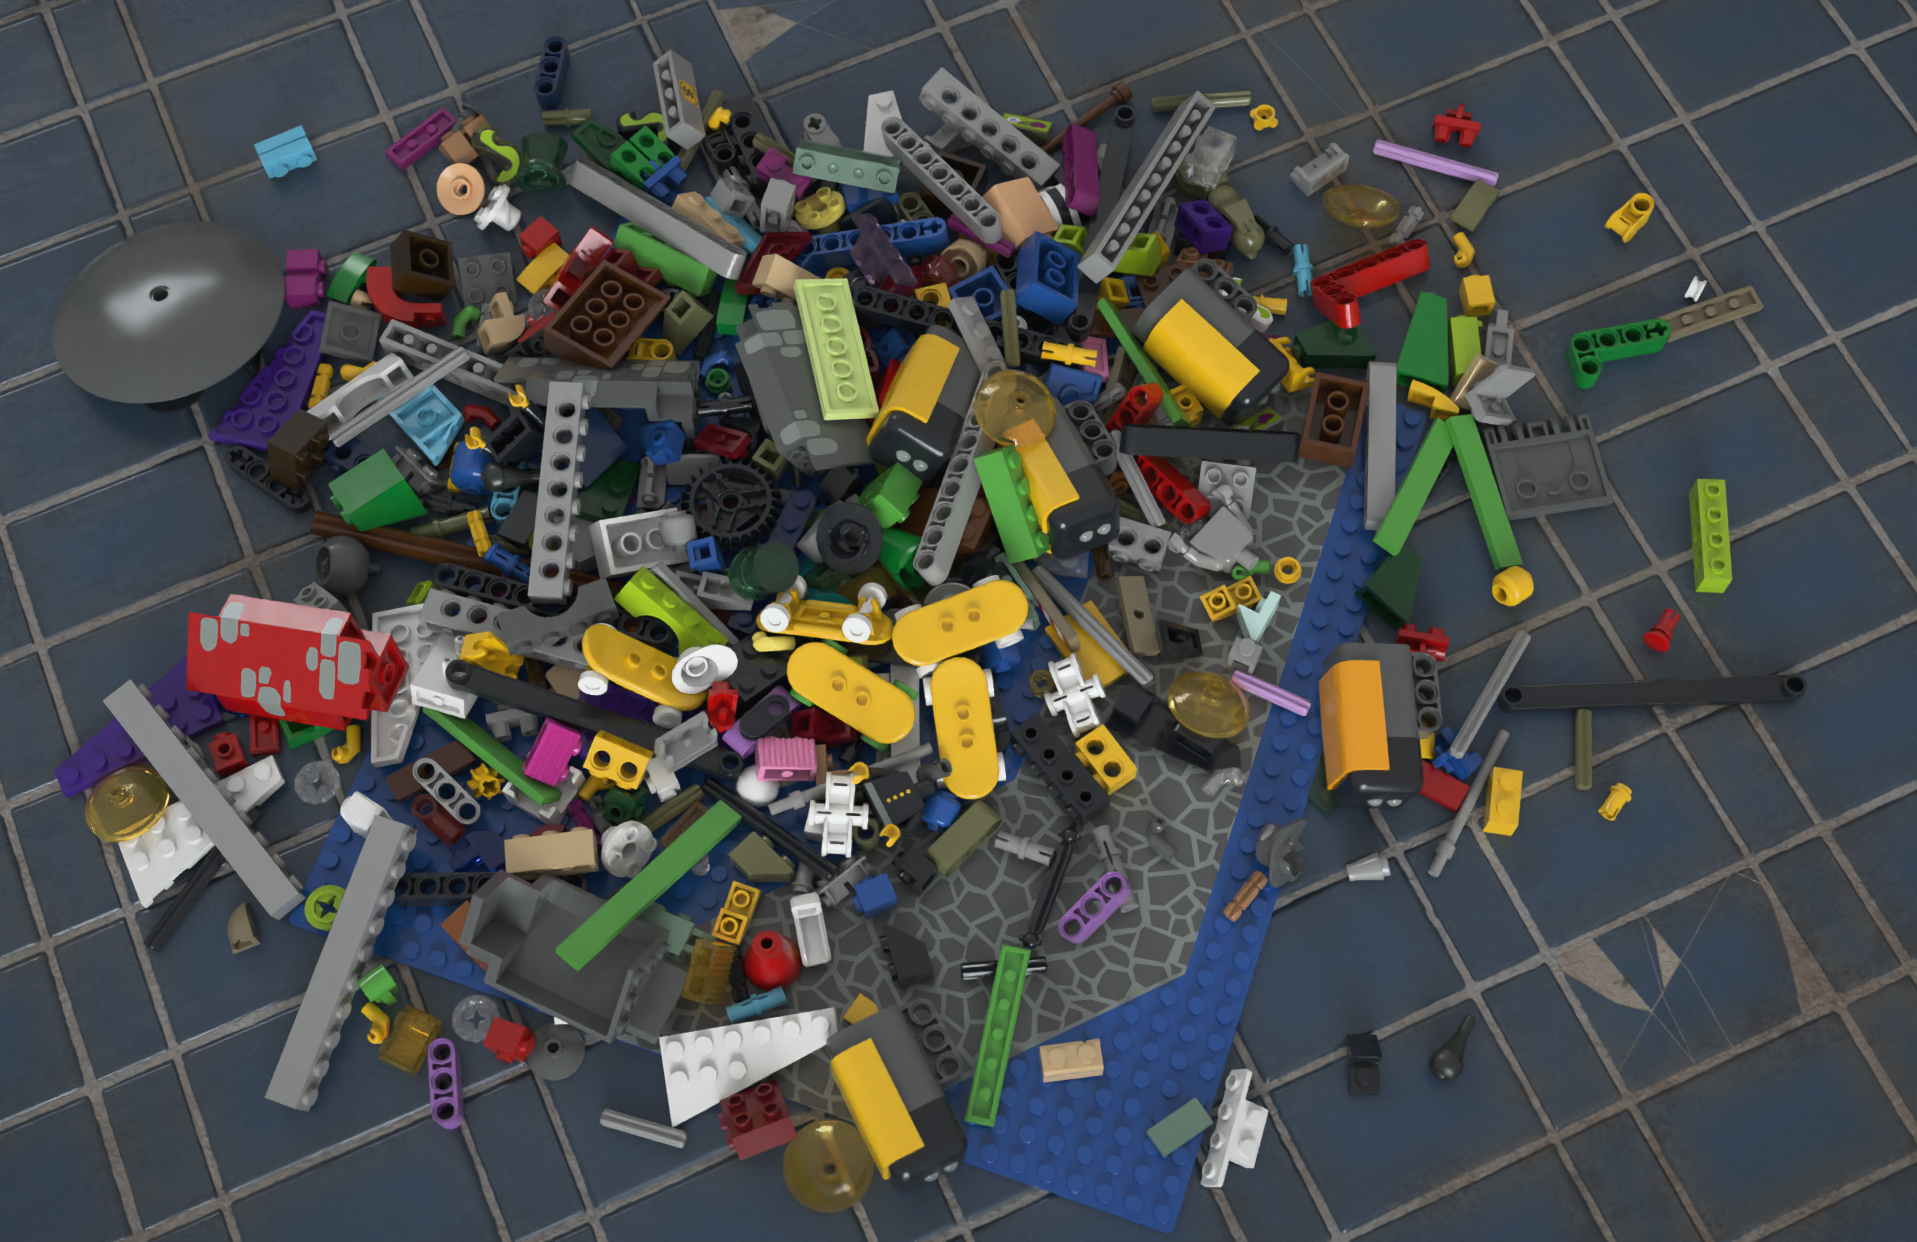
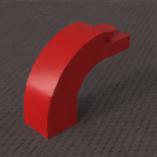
M591 225L554 277L543 298V302L559 312L583 284L585 273L596 267L614 240Z
M391 267L367 268L366 284L369 296L377 313L381 314V318L388 325L394 319L420 330V325L426 327L446 326L447 315L442 303L406 302L398 297V291L392 290Z

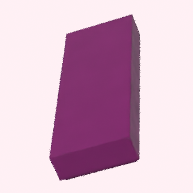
M442 107L385 151L386 156L399 169L404 171L442 142L440 138L448 133L458 120Z

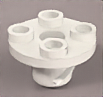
M506 184L503 186L499 185L498 187L495 186L487 197L490 200L487 207H481L473 220L477 222L479 229L483 230L490 222H494L506 231H511L519 223L521 211L508 203L506 197L510 187Z
M628 821L619 826L609 827L601 838V859L605 869L617 877L634 878L639 874L657 845V841L650 829L637 821Z

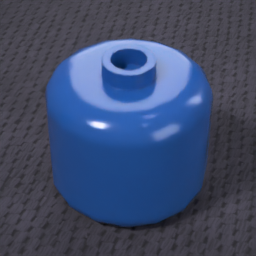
M464 440L455 448L450 472L451 482L456 488L471 495L493 494L494 492L485 487L480 475L488 463L496 460L481 452L482 448L480 447L477 449L468 448Z

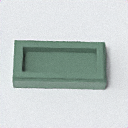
M1195 1097L1147 1130L1146 1134L1162 1157L1165 1158L1211 1126L1213 1121Z

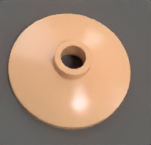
M456 163L448 166L441 173L437 182V195L440 203L447 211L456 215H467L477 210L483 202L485 183L479 171L473 166ZM464 185L467 186L466 194L462 192V188Z

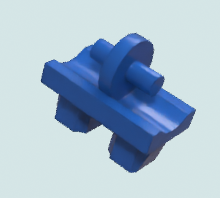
M1447 726L1442 728L1435 737V748H1433V751L1437 758L1432 764L1435 768L1444 766L1447 772L1451 773L1455 779L1464 782L1482 763V759L1475 751L1465 752L1461 759L1451 756L1448 750L1460 729L1451 730Z

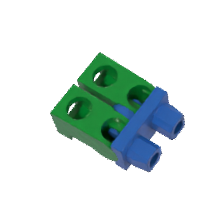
M646 125L633 135L629 142L626 141L614 151L610 157L609 167L617 173L619 171L632 185L661 202H664L671 193V190L665 183L670 181L676 188H680L686 183L688 177L680 167L682 160L677 155L675 156Z

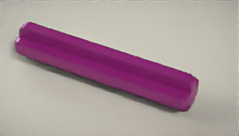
M952 214L947 221L949 228L1007 258H1010L1016 251L1015 244L1004 238L993 244L984 243L955 214Z

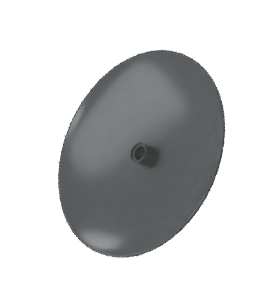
M189 221L166 224L145 230L120 241L98 255L83 268L68 286L60 299L52 324V346L55 357L62 370L76 385L93 395L111 401L140 404L156 403L191 395L233 374L246 364L266 343L274 331L283 310L285 300L284 274L274 253L264 242L251 233L235 226L209 221Z

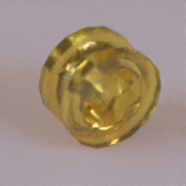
M1039 669L1031 674L1029 688L1033 695L1042 698L1045 697L1044 693L1049 692L1051 694L1053 692L1055 682L1051 672ZM1042 678L1046 679V685L1038 688L1035 681L1040 682Z

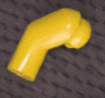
M372 361L364 368L345 364L340 368L341 377L345 381L350 382L376 362Z

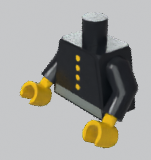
M519 384L515 385L519 395H512L508 391V396L513 406H522V409H517L485 441L482 440L481 430L477 427L470 428L471 436L465 434V443L468 448H482L481 452L495 459L497 463L528 461L543 448L546 414L532 400L528 401L526 399L524 388Z
M856 762L848 769L849 772L854 771L857 774L851 781L853 784H858L862 780L865 781L862 783L861 793L866 803H869V809L881 830L879 836L883 835L885 840L889 839L886 843L888 847H891L896 841L912 837L923 820L925 805L922 799L935 794L930 779L926 778L914 784L909 773L906 771L899 772L893 769L867 767L862 762Z

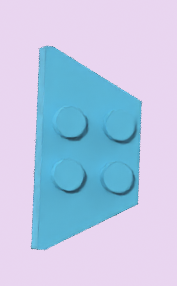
M434 384L388 414L434 466L440 463L465 421L462 414Z

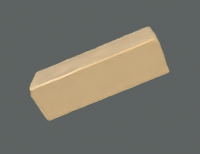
M1477 353L1449 399L1458 407L1471 411L1472 408L1465 395L1473 389L1474 384L1490 376L1493 373L1492 371L1500 364Z

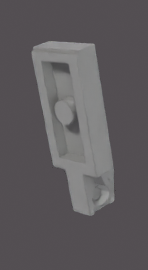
M1498 309L1494 323H1489L1486 329L1483 356L1500 365H1511L1514 329L1513 326L1507 325L1508 311Z

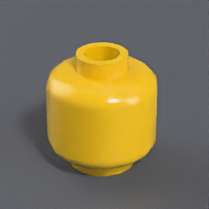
M1518 566L1507 568L1495 576L1492 581V594L1494 598L1506 606H1516L1530 597L1534 590L1532 576L1525 569Z

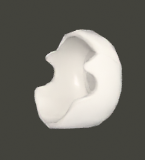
M755 764L746 767L739 775L736 783L738 796L756 808L768 806L777 798L780 788L779 781H757Z

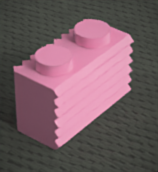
M774 736L759 738L755 749L757 781H814L817 772L815 740L813 738L804 739L799 737L780 739Z

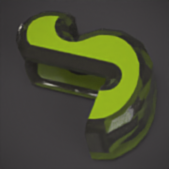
M488 125L482 126L472 133V146L502 165L489 187L494 188L504 184L509 186L521 174L524 165L522 152L511 142L497 141L496 136L500 132L498 129Z

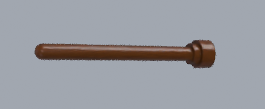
M1120 81L1112 87L1109 97L1081 116L1073 124L1084 128L1113 105L1125 104L1133 97L1130 88ZM1067 128L1039 148L1046 154H1049L1063 143V137Z

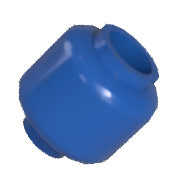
M936 789L935 794L926 797L923 821L927 822V829L942 834L943 829H949L958 820L962 809L961 803L957 801L958 796Z

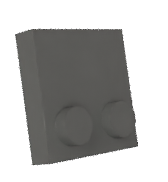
M329 301L318 352L365 364L371 363L373 361L381 314Z

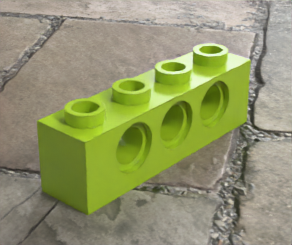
M1697 479L1689 492L1695 592L1724 593L1732 581L1725 480Z

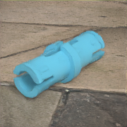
M1297 244L1292 247L1295 263L1293 275L1297 278L1298 295L1304 297V291H1306V297L1312 296L1310 281L1312 280L1314 267L1310 264L1309 246L1303 244V250L1301 251V244Z
M779 986L757 996L752 994L749 999L725 1008L731 1024L734 1025L754 1016H758V1018L764 1016V1012L786 1005L788 1002L782 987Z

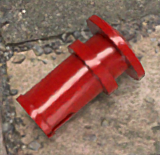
M1670 608L1664 609L1658 623L1644 634L1643 641L1645 645L1657 652L1668 651L1670 648L1669 641L1672 638L1671 632L1680 620L1678 612L1671 618L1675 610Z

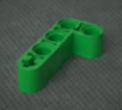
M1652 319L1576 333L1571 338L1565 352V358L1573 382L1579 388L1589 389L1595 385L1602 371V362L1661 351L1672 332L1670 324L1663 319Z

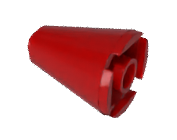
M772 930L759 932L750 943L744 955L743 964L747 978L755 987L764 991H771L779 986L782 989L788 988L797 980L802 970V959L797 944L791 938Z

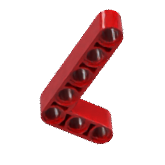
M1413 239L1312 279L1310 287L1314 307L1340 328L1346 329L1359 325L1361 323L1358 297L1422 273L1430 268L1427 241L1424 239Z
M1150 382L1133 387L1105 426L1108 433L1114 430L1121 432L1122 424L1125 423L1147 424L1163 400L1164 393L1160 385ZM1132 455L1151 493L1179 521L1188 524L1206 518L1209 515L1210 503L1207 498L1163 456L1138 455L1137 458L1136 455Z

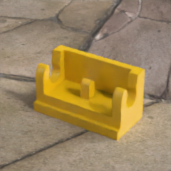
M1288 337L1269 338L1268 340L1289 360V371L1281 381L1286 390L1291 393L1312 387L1314 378H1310L1308 375H1313L1316 371L1312 367L1302 368L1291 354L1290 348L1282 347L1284 344L1291 343V340Z
M490 631L465 635L459 660L516 679L518 676L515 673L508 674V671L514 666L523 665L524 657L518 654L511 655L506 643Z

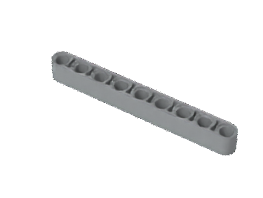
M584 158L576 159L569 182L571 186L721 276L734 280L739 279L747 256L744 250L597 163Z
M1001 361L990 362L985 366L962 427L959 441L951 456L913 561L914 568L933 586L943 583L950 572L981 485L973 459L994 449L1016 387V379Z

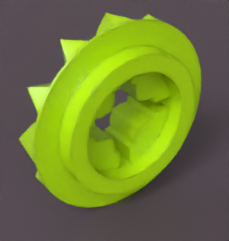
M325 885L314 890L305 903V916L308 922L316 929L328 932L337 913L328 912L324 915L325 911L320 903L330 905L334 902L333 906L338 912L345 890L336 885Z

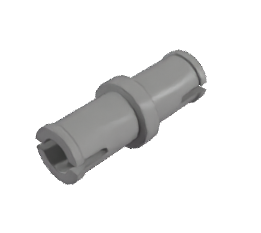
M1003 830L999 831L997 835L999 839H996L994 844L995 848L1017 854L1018 858L1022 860L1028 858L1050 866L1052 859L1041 854L1053 857L1055 848L1032 842L1031 838L1027 836L1021 838L1006 833Z

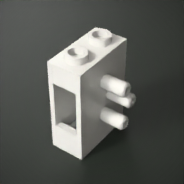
M445 634L441 635L410 684L412 704L460 718H466L478 696L453 689L446 682L445 677L448 664L460 657L464 636L452 637ZM455 672L454 674H452V676L454 677H462L465 675L463 672Z

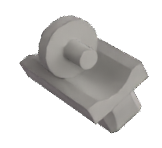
M503 704L497 705L498 712L485 715L489 728L500 743L510 741L512 739L511 728L521 726L523 736L537 735L538 722L542 721V718Z

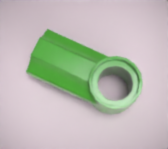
M380 964L357 980V983L371 1002L375 1001L378 1005L384 1004L387 1006L397 1002V995L400 990L383 964Z

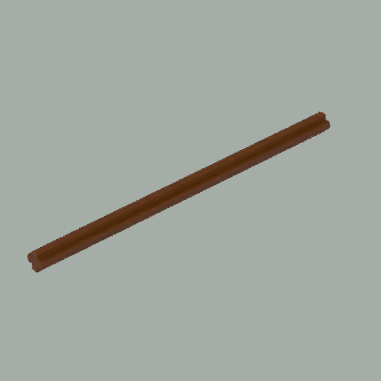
M316 511L314 520L311 522L310 530L313 531V535L325 538L345 535L358 539L364 547L437 564L451 563L500 577L503 574L502 570L491 563H484V558L479 557L477 548L386 526L360 532L354 523L348 525L342 516L322 511ZM521 558L522 563L531 567V560ZM550 569L546 577L553 578L557 576L559 569ZM570 569L569 579H572L573 582L572 595L577 596L579 586L600 580V576ZM513 576L509 577V578H512V579H514V580H516V581H518V582H521L520 580H518L517 578H515V577H513ZM606 579L613 600L628 582ZM614 600L615 605L621 606L617 601ZM708 608L732 632L737 611Z

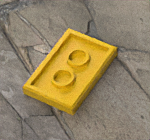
M1090 600L1083 604L1124 646L1094 603ZM1069 614L1064 616L1078 636L1080 649L1075 653L1081 664L1085 680L1093 678V675L1097 673L1105 689L1128 674ZM1051 625L1045 628L1047 636L1063 658H1069L1071 654L1069 649Z

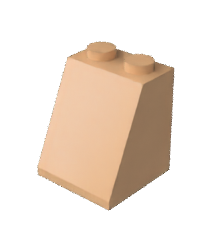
M1029 177L996 184L982 197L998 212L1003 232L1002 238L1014 243L1016 250H1020L1035 231L1053 239L1052 235L1059 229Z

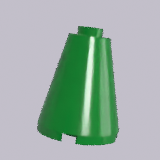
M892 526L888 529L882 528L883 545L877 560L900 588L911 591L909 588L915 586L919 589L924 586L927 581L913 566L922 537Z

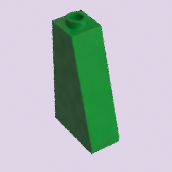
M1421 291L1397 364L1396 384L1410 388L1412 380H1416L1444 394L1449 382L1447 298L1440 297L1436 293Z

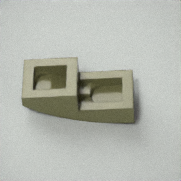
M1477 179L1458 205L1450 220L1473 232L1483 220L1487 210L1497 199L1500 190Z

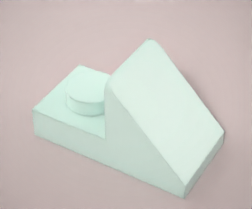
M1271 591L1267 599L1261 598L1255 611L1238 604L1236 617L1244 638H1250L1257 643L1259 642L1278 608L1281 595Z

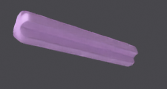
M1236 669L1231 677V684L1301 716H1306L1311 707L1309 700L1240 669Z

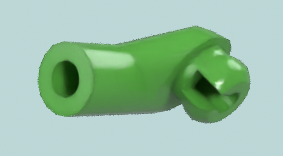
M473 305L465 306L454 318L453 340H465L466 326L470 320L477 322L480 319V309L474 308Z
M1259 559L1256 566L1250 571L1237 563L1232 569L1231 575L1234 580L1240 581L1255 573L1269 574L1271 560Z

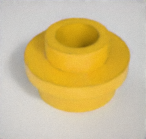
M1284 557L1275 563L1274 576L1281 583L1292 584L1301 576V565L1296 559ZM1290 569L1292 574H1285L1282 570Z

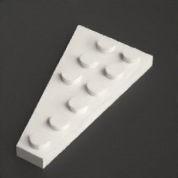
M424 603L372 613V631L391 634L409 665L388 712L371 710V764L375 768L403 763L421 708L419 705L412 704L410 684L442 635L441 633L423 628L418 617Z
M271 755L217 782V785L221 790L226 788L234 796L236 802L233 805L238 811L243 809L248 813L252 808L260 806L285 783L276 759ZM181 801L114 833L141 905L145 908L154 902L152 899L163 889L167 890L175 883L173 880L185 869L192 868L215 847V844Z
M836 1007L659 1037L672 1128L719 1103V1100L748 1088L776 1071L825 1046L826 1040L839 1031Z

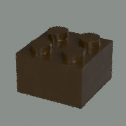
M939 150L938 155L982 197L988 184L987 165ZM922 184L919 190L920 197L931 212L951 217L954 213Z
M403 230L390 245L392 290L441 302L455 286L452 242Z
M299 408L267 441L270 477L296 491H299L305 483L308 484L316 471L328 463L324 457L329 449L327 422Z

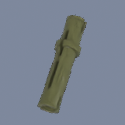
M489 505L477 509L481 512L484 524L494 522ZM468 512L445 519L436 518L432 523L412 527L411 532L445 539L446 535L470 529L466 517Z

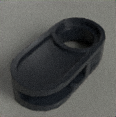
M772 694L741 717L739 725L742 737L749 741H757L782 724L788 718L790 703L783 695ZM772 703H779L783 706L784 712L779 716L772 715L768 711V706Z

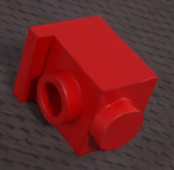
M219 733L214 737L213 742L208 743L216 772L223 779L250 766L242 741L235 733Z

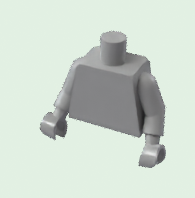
M1221 485L1212 492V495L1219 501H1222L1225 506L1189 542L1190 546L1184 544L1181 537L1174 533L1168 542V548L1175 553L1181 552L1184 558L1197 567L1231 573L1234 566L1239 563L1250 571L1259 561V557L1251 552L1254 547L1253 529L1237 502L1232 500L1233 492L1228 485Z

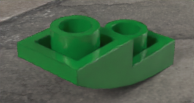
M354 252L337 273L326 296L350 305L353 294L360 288L361 283L366 284L367 268L375 267L377 260Z

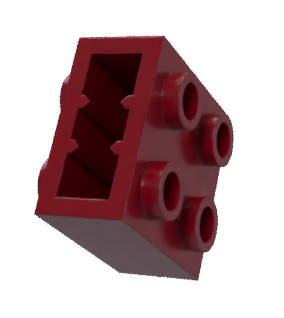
M776 1079L719 1100L723 1113L717 1115L723 1132L729 1130V1132L724 1133L730 1151L737 1150L740 1160L798 1139Z

